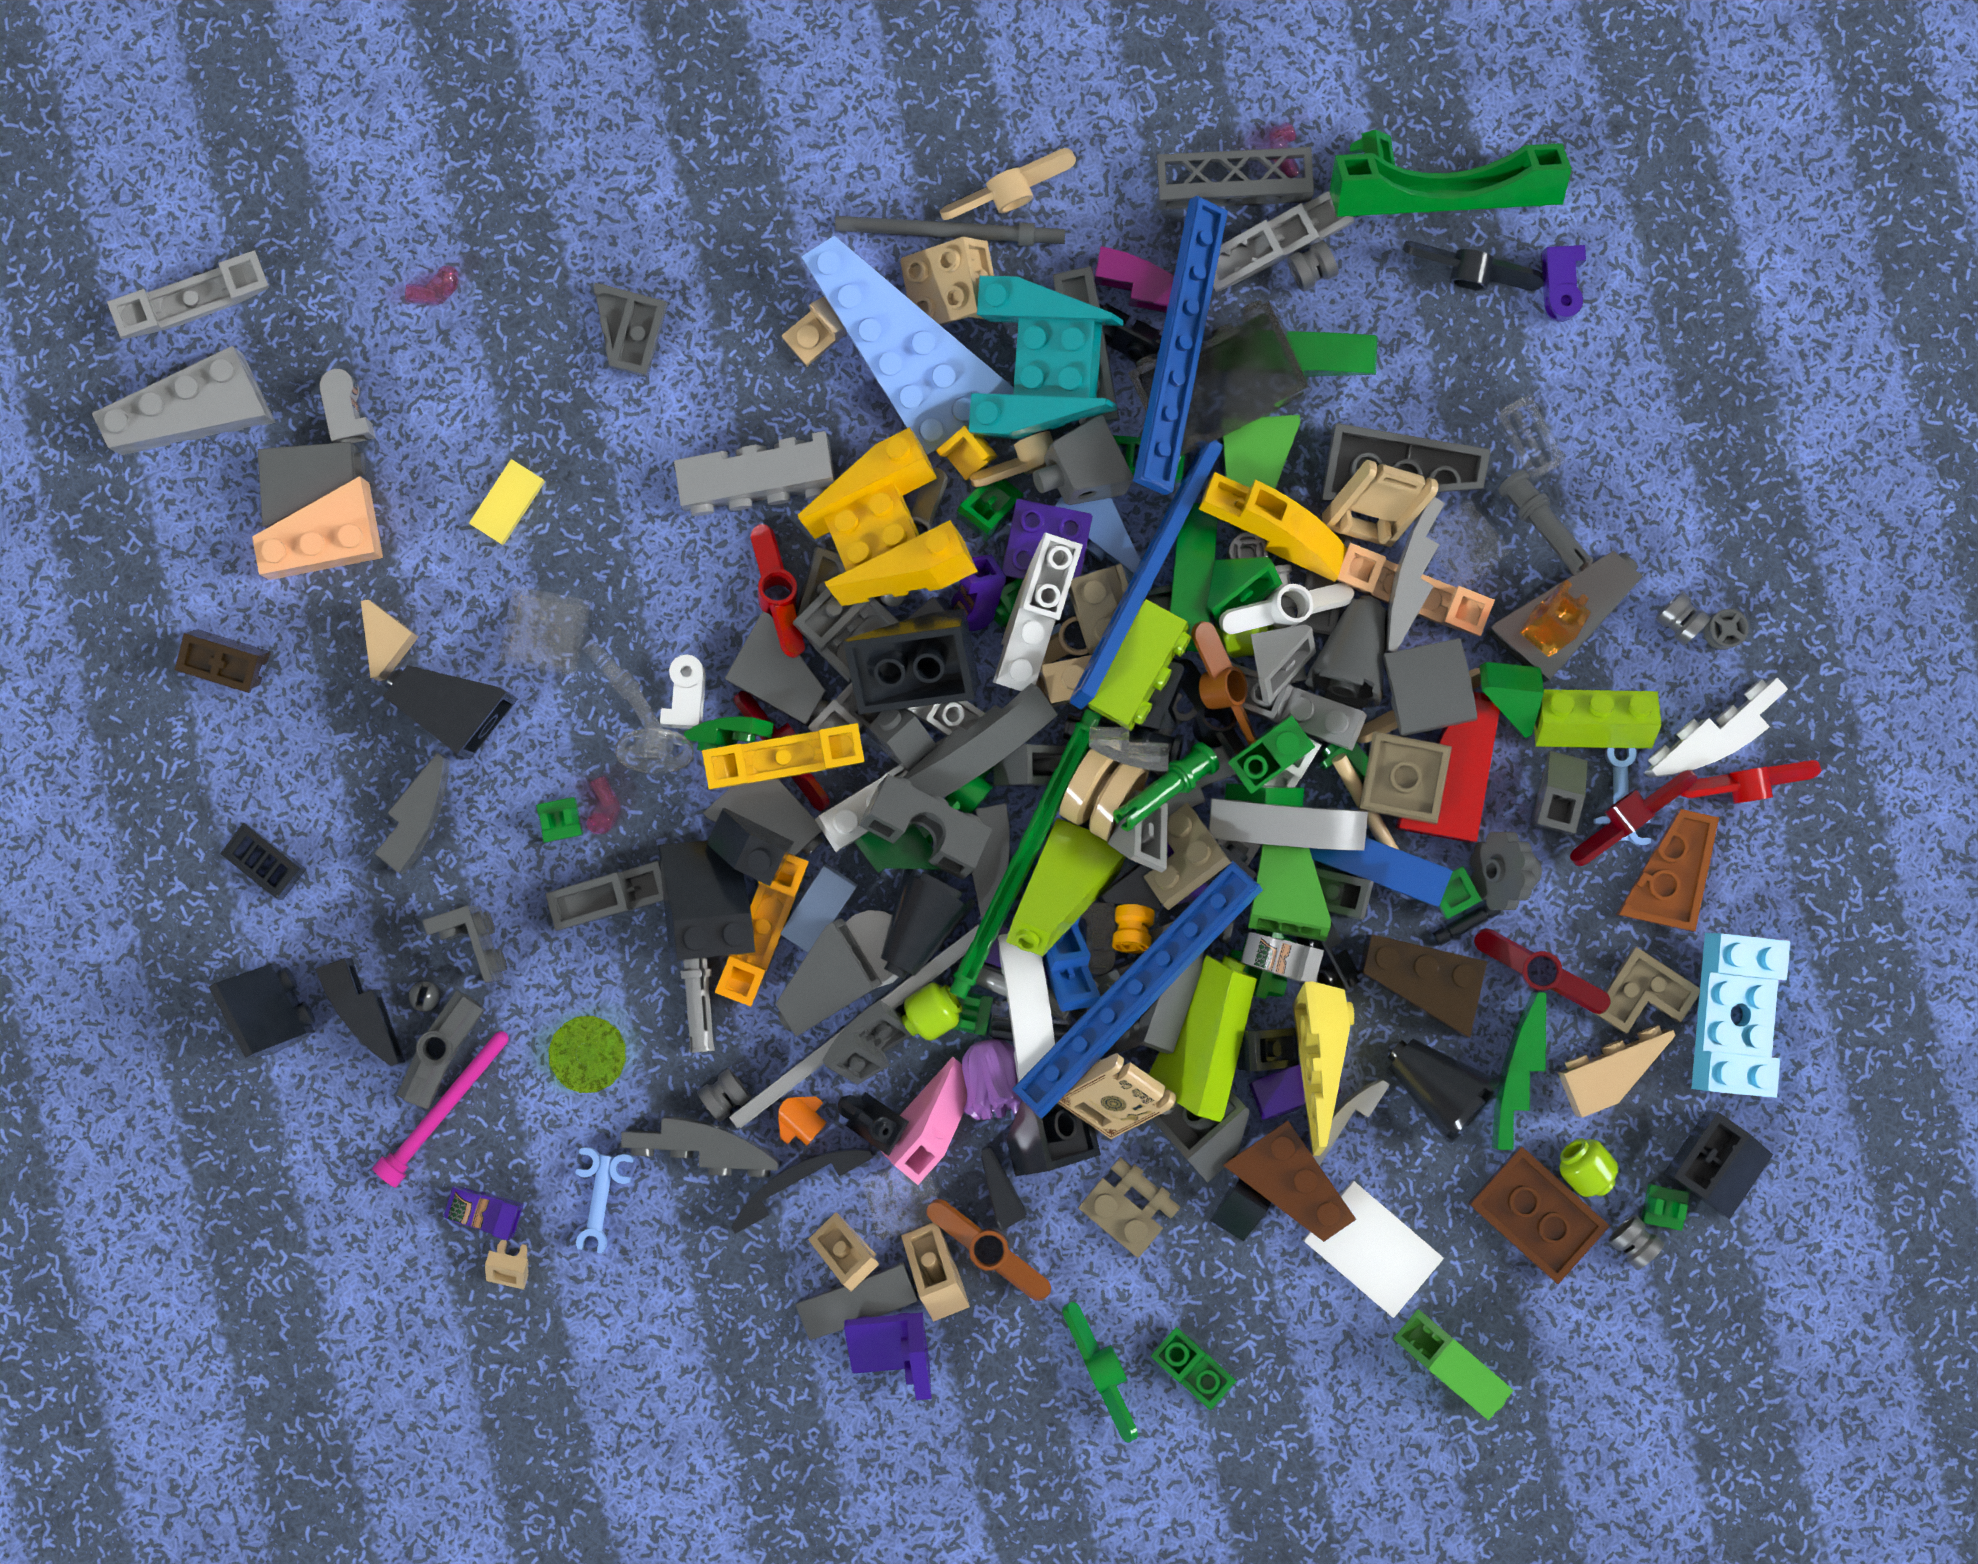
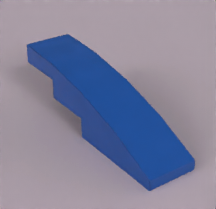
M1369 838L1365 839L1364 851L1309 848L1314 862L1353 877L1371 880L1375 885L1398 894H1404L1434 907H1439L1453 872L1451 869Z
M1039 858L1034 859L1022 884L1024 893ZM1080 917L1042 957L1048 979L1061 1012L1092 1007L1101 997L1088 967L1091 955L1078 927Z

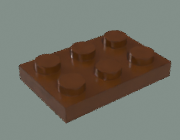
M1520 1145L1468 1203L1556 1284H1559L1610 1227L1607 1222Z

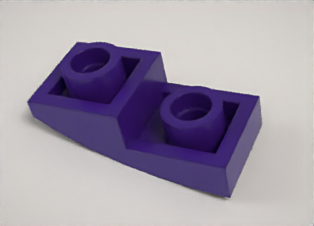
M1300 1064L1260 1078L1249 1084L1262 1120L1297 1111L1306 1105ZM1340 1086L1338 1088L1337 1095H1339L1342 1092Z

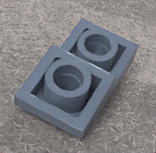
M825 864L780 934L809 953L825 926L840 916L858 884Z

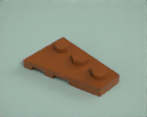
M1683 809L1677 810L1616 915L1696 932L1719 817Z

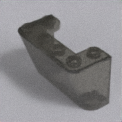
M1261 300L1246 305L1240 310L1242 316L1236 320L1237 326L1234 327L1232 323L1225 324L1211 333L1213 338L1202 343L1180 457L1254 422L1312 391V387L1278 309L1269 301L1263 304ZM1151 354L1138 360L1135 363L1136 369L1128 372L1146 413L1158 358L1156 354Z

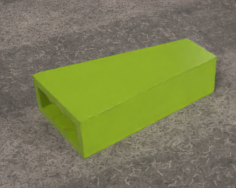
M1056 818L1014 916L1006 942L1017 946L1021 950L1043 957L1115 880L1121 871L1126 856L1111 847L1104 839L1091 833L1090 830Z
M1206 955L1174 1052L1170 1054L1159 1052L1148 1074L1164 1085L1165 1090H1170L1176 1094L1175 1102L1197 1116L1221 1122L1225 1115L1257 981L1256 978L1243 971L1246 966L1245 964L1228 955H1224L1222 960Z

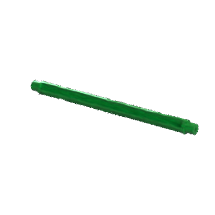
M1086 709L1080 723L1076 722L1075 730L1061 757V761L1048 783L1015 855H1013L979 925L974 940L971 942L958 971L953 975L956 978L949 990L950 993L965 999L971 986H975V981L990 952V948L996 940L1061 806L1070 781L1081 764L1093 738L1098 733L1096 728L1102 718L1099 714Z

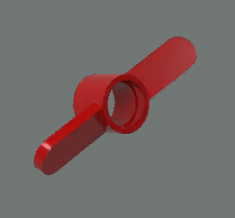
M759 524L752 530L750 536L761 575L758 582V603L762 611L773 617L782 651L787 656L796 658L805 649L802 634L793 625V621L797 618L795 612L797 583L793 575L784 570L773 529L765 524ZM781 585L786 587L791 594L783 600H772L764 592L772 586Z
M1810 760L1699 778L1681 796L1695 798L1732 792L1734 804L1773 798L1772 785L1809 780L1818 776L1822 769L1818 761Z

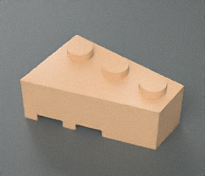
M361 476L252 536L259 575L268 580L383 558L370 485Z

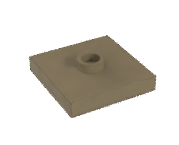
M1374 731L1359 810L1436 825L1438 823L1452 746Z

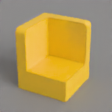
M965 425L936 449L941 457H947L966 481L970 480L969 477L973 473L982 470L998 457L984 438L969 433V426Z

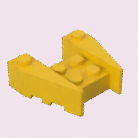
M910 427L875 444L798 514L799 520L814 539L829 532L832 536L846 572L826 581L825 584L841 606L869 602L871 597L892 594L894 597L908 595V591L927 588L928 591L939 590L978 572L965 541L951 520L921 535L917 531L903 495L937 479L925 449Z

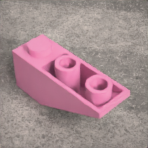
M952 1057L901 1113L900 1116L909 1121L891 1154L888 1156L883 1153L894 1166L917 1185L945 1156L964 1113L963 1108L966 1105L967 1090L962 1064Z

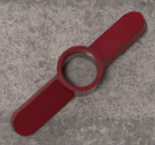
M740 691L734 697V703L744 717H753L772 722L749 693ZM785 723L779 729L773 725L771 738H760L764 741L797 734L788 723ZM811 773L790 776L815 809L822 811L829 807L830 801L826 792Z
M1692 770L1683 771L1646 799L1635 789L1618 800L1605 811L1611 822L1571 852L1570 859L1576 866L1588 864L1619 840L1643 826L1656 815L1657 811L1695 784L1697 781L1695 773Z
M1484 928L1476 934L1474 938L1476 948L1521 973L1524 982L1530 988L1536 991L1551 989L1596 1014H1602L1609 1008L1611 999L1605 991L1564 970L1560 960L1554 954L1546 951L1534 953L1492 929ZM1537 957L1550 959L1556 967L1555 979L1548 985H1537L1528 976V965Z

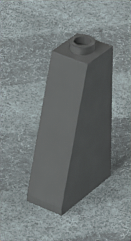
M1612 551L1592 563L1583 572L1581 570L1580 574L1571 576L1497 621L1488 628L1486 633L1523 666L1540 667L1542 681L1545 683L1557 673L1643 576L1636 571L1639 567L1632 558L1621 552L1618 555L1615 551Z

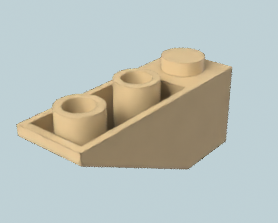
M1656 1025L1638 1032L1639 1040L1625 1045L1623 1040H1618L1601 1047L1602 1055L1588 1059L1587 1054L1566 1061L1567 1069L1557 1073L1575 1116L1583 1118L1618 1104L1676 1036L1674 1030L1664 1029L1661 1031L1660 1026Z

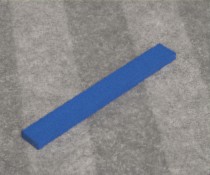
M1199 196L1189 199L1133 478V482L1163 495L1172 493L1174 489L1228 213L1227 210Z
M1213 438L1208 440L1196 453L1069 699V703L1079 709H1083L1094 699L1224 446Z
M1232 861L1012 1090L1042 1119L1263 890L1261 886Z

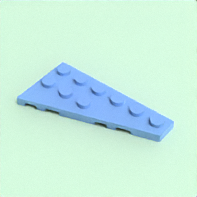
M833 236L801 256L804 264L906 429L909 427L912 429L927 455L940 447L964 425L969 426L971 393L1013 395L1014 387L837 237Z

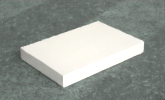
M1352 1180L1340 1196L1357 1220L1325 1242L1310 1231L1303 1238V1241L1394 1318L1444 1258Z

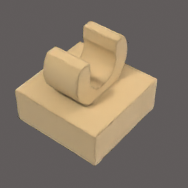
M501 1240L497 1246V1252L489 1251L485 1263L486 1281L525 1289L528 1278L527 1246L522 1244L519 1253L516 1256L505 1254L507 1241Z

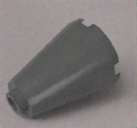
M1360 596L1359 599H1354L1347 605L1307 674L1305 684L1309 690L1315 693L1316 687L1326 691L1324 698L1349 707L1367 708L1368 701H1374L1375 707L1379 706L1383 697V656L1385 654L1387 611L1381 606V602L1378 599L1370 596Z

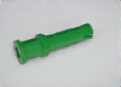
M1198 742L1191 747V753L1180 761L1173 760L1170 762L1165 770L1166 774L1123 806L1113 811L1116 823L1118 824L1126 818V822L1120 827L1124 831L1129 832L1135 825L1179 792L1189 793L1195 788L1196 782L1206 774L1213 775L1216 773L1220 765L1213 750L1206 744Z

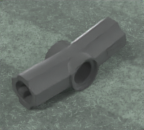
M457 990L428 1032L419 1038L416 1044L415 1056L397 1096L416 1106L429 1109L450 1061L455 1058L457 1049L486 1009L470 996ZM435 1037L442 1039L446 1045V1052L440 1059L434 1058L429 1052V1043Z

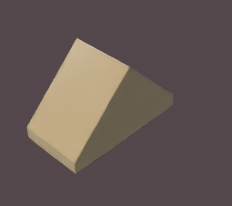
M370 600L361 601L370 678L377 681L386 680L419 636Z

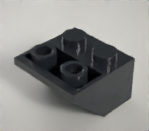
M1706 1110L1663 1174L1730 1219L1773 1154L1751 1134L1721 1113Z

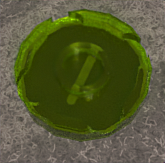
M578 1016L564 1023L553 1035L549 1046V1065L556 1078L566 1088L579 1093H595L611 1086L622 1074L627 1061L626 1043L621 1032L610 1021L597 1016Z

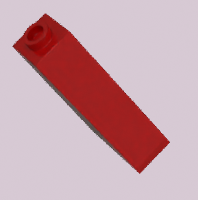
M1473 692L1477 711L1476 721L1444 727L1436 741L1437 744L1452 746L1438 823L1435 825L1398 817L1395 829L1468 843L1477 842L1500 709L1491 702L1485 693Z

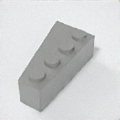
M826 431L812 433L813 441L806 443L804 440H796L795 437L781 439L779 443L774 445V449L767 450L766 446L756 444L737 449L736 456L728 457V452L719 451L674 460L681 508L684 512L691 511V516H704L713 514L714 507L729 505V510L736 511L752 508V502L767 499L768 505H778L790 502V496L805 494L806 499L817 498L835 481L830 443Z

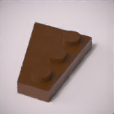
M1288 1120L1223 1165L1323 1242L1357 1220Z

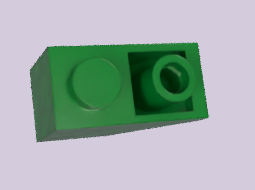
M1290 713L1230 759L1228 763L1252 794L1314 749L1315 746Z

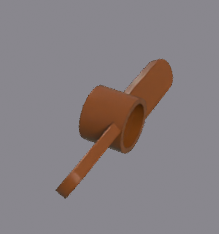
M1200 621L1193 626L1191 636L1207 670L1202 674L1199 682L1201 699L1209 709L1231 707L1249 745L1257 736L1242 705L1248 693L1245 675L1238 667L1232 666L1214 625L1209 622Z
M935 1199L929 1204L927 1208L929 1219L969 1249L970 1258L978 1268L987 1271L995 1270L1035 1301H1042L1050 1294V1282L1008 1249V1242L1001 1232L991 1228L982 1230L942 1199ZM992 1235L1002 1242L1003 1254L994 1263H984L975 1254V1244L983 1236Z

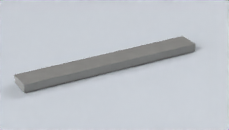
M979 925L926 964L916 976L912 975L881 999V1001L895 1009L907 997L932 981L966 954L971 942L974 940ZM843 1030L731 1115L729 1118L735 1126L742 1128L824 1064L823 1058L828 1049Z

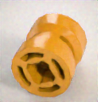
M1138 904L1117 906L1115 922L1119 926L1118 930L1113 933L1112 947L1124 953L1143 954L1152 944V937L1149 935L1148 928L1154 924V910Z

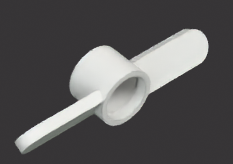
M1344 583L1309 591L1301 585L1289 584L1273 593L1265 601L1226 610L1220 616L1219 625L1228 634H1235L1272 624L1280 629L1294 627L1313 613L1349 605L1353 600L1354 590ZM1282 595L1290 597L1296 603L1298 609L1297 618H1292L1283 611L1281 607Z

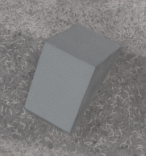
M1306 624L1251 634L1263 702L1270 704L1316 653L1312 627Z
M1135 790L1133 793H1131L1128 801L1140 792ZM1163 804L1135 825L1129 832L1124 831L1120 827L1126 822V818H1124L1116 825L1108 844L1130 860L1162 873L1167 869L1168 804Z

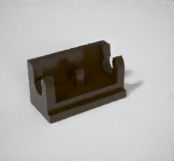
M196 629L184 633L175 671L250 693L252 688L261 684L263 677L259 676L261 666L268 662L271 651Z

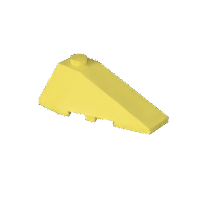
M1311 981L1303 984L1292 1006L1312 1155L1319 1156L1328 1144L1350 1025L1354 1024V1008L1352 1002H1346L1344 989Z

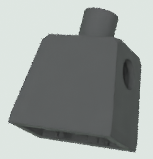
M1103 415L1093 418L1055 440L1049 446L1044 457L1047 467L1033 472V481L1040 493L1058 488L1067 505L1122 496L1126 494L1134 478Z

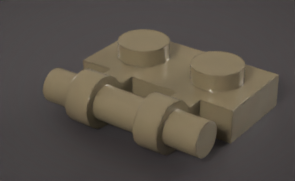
M1119 1157L1110 1169L1119 1175L1121 1180L1114 1187L1102 1177L1081 1202L1078 1209L1139 1258L1163 1229L1161 1225L1152 1219L1153 1215L1158 1210H1161L1171 1219L1180 1209V1206L1169 1198L1171 1193L1164 1187L1157 1188L1142 1175L1144 1171L1136 1164L1131 1166L1123 1158ZM1131 1187L1149 1200L1142 1209L1125 1196Z

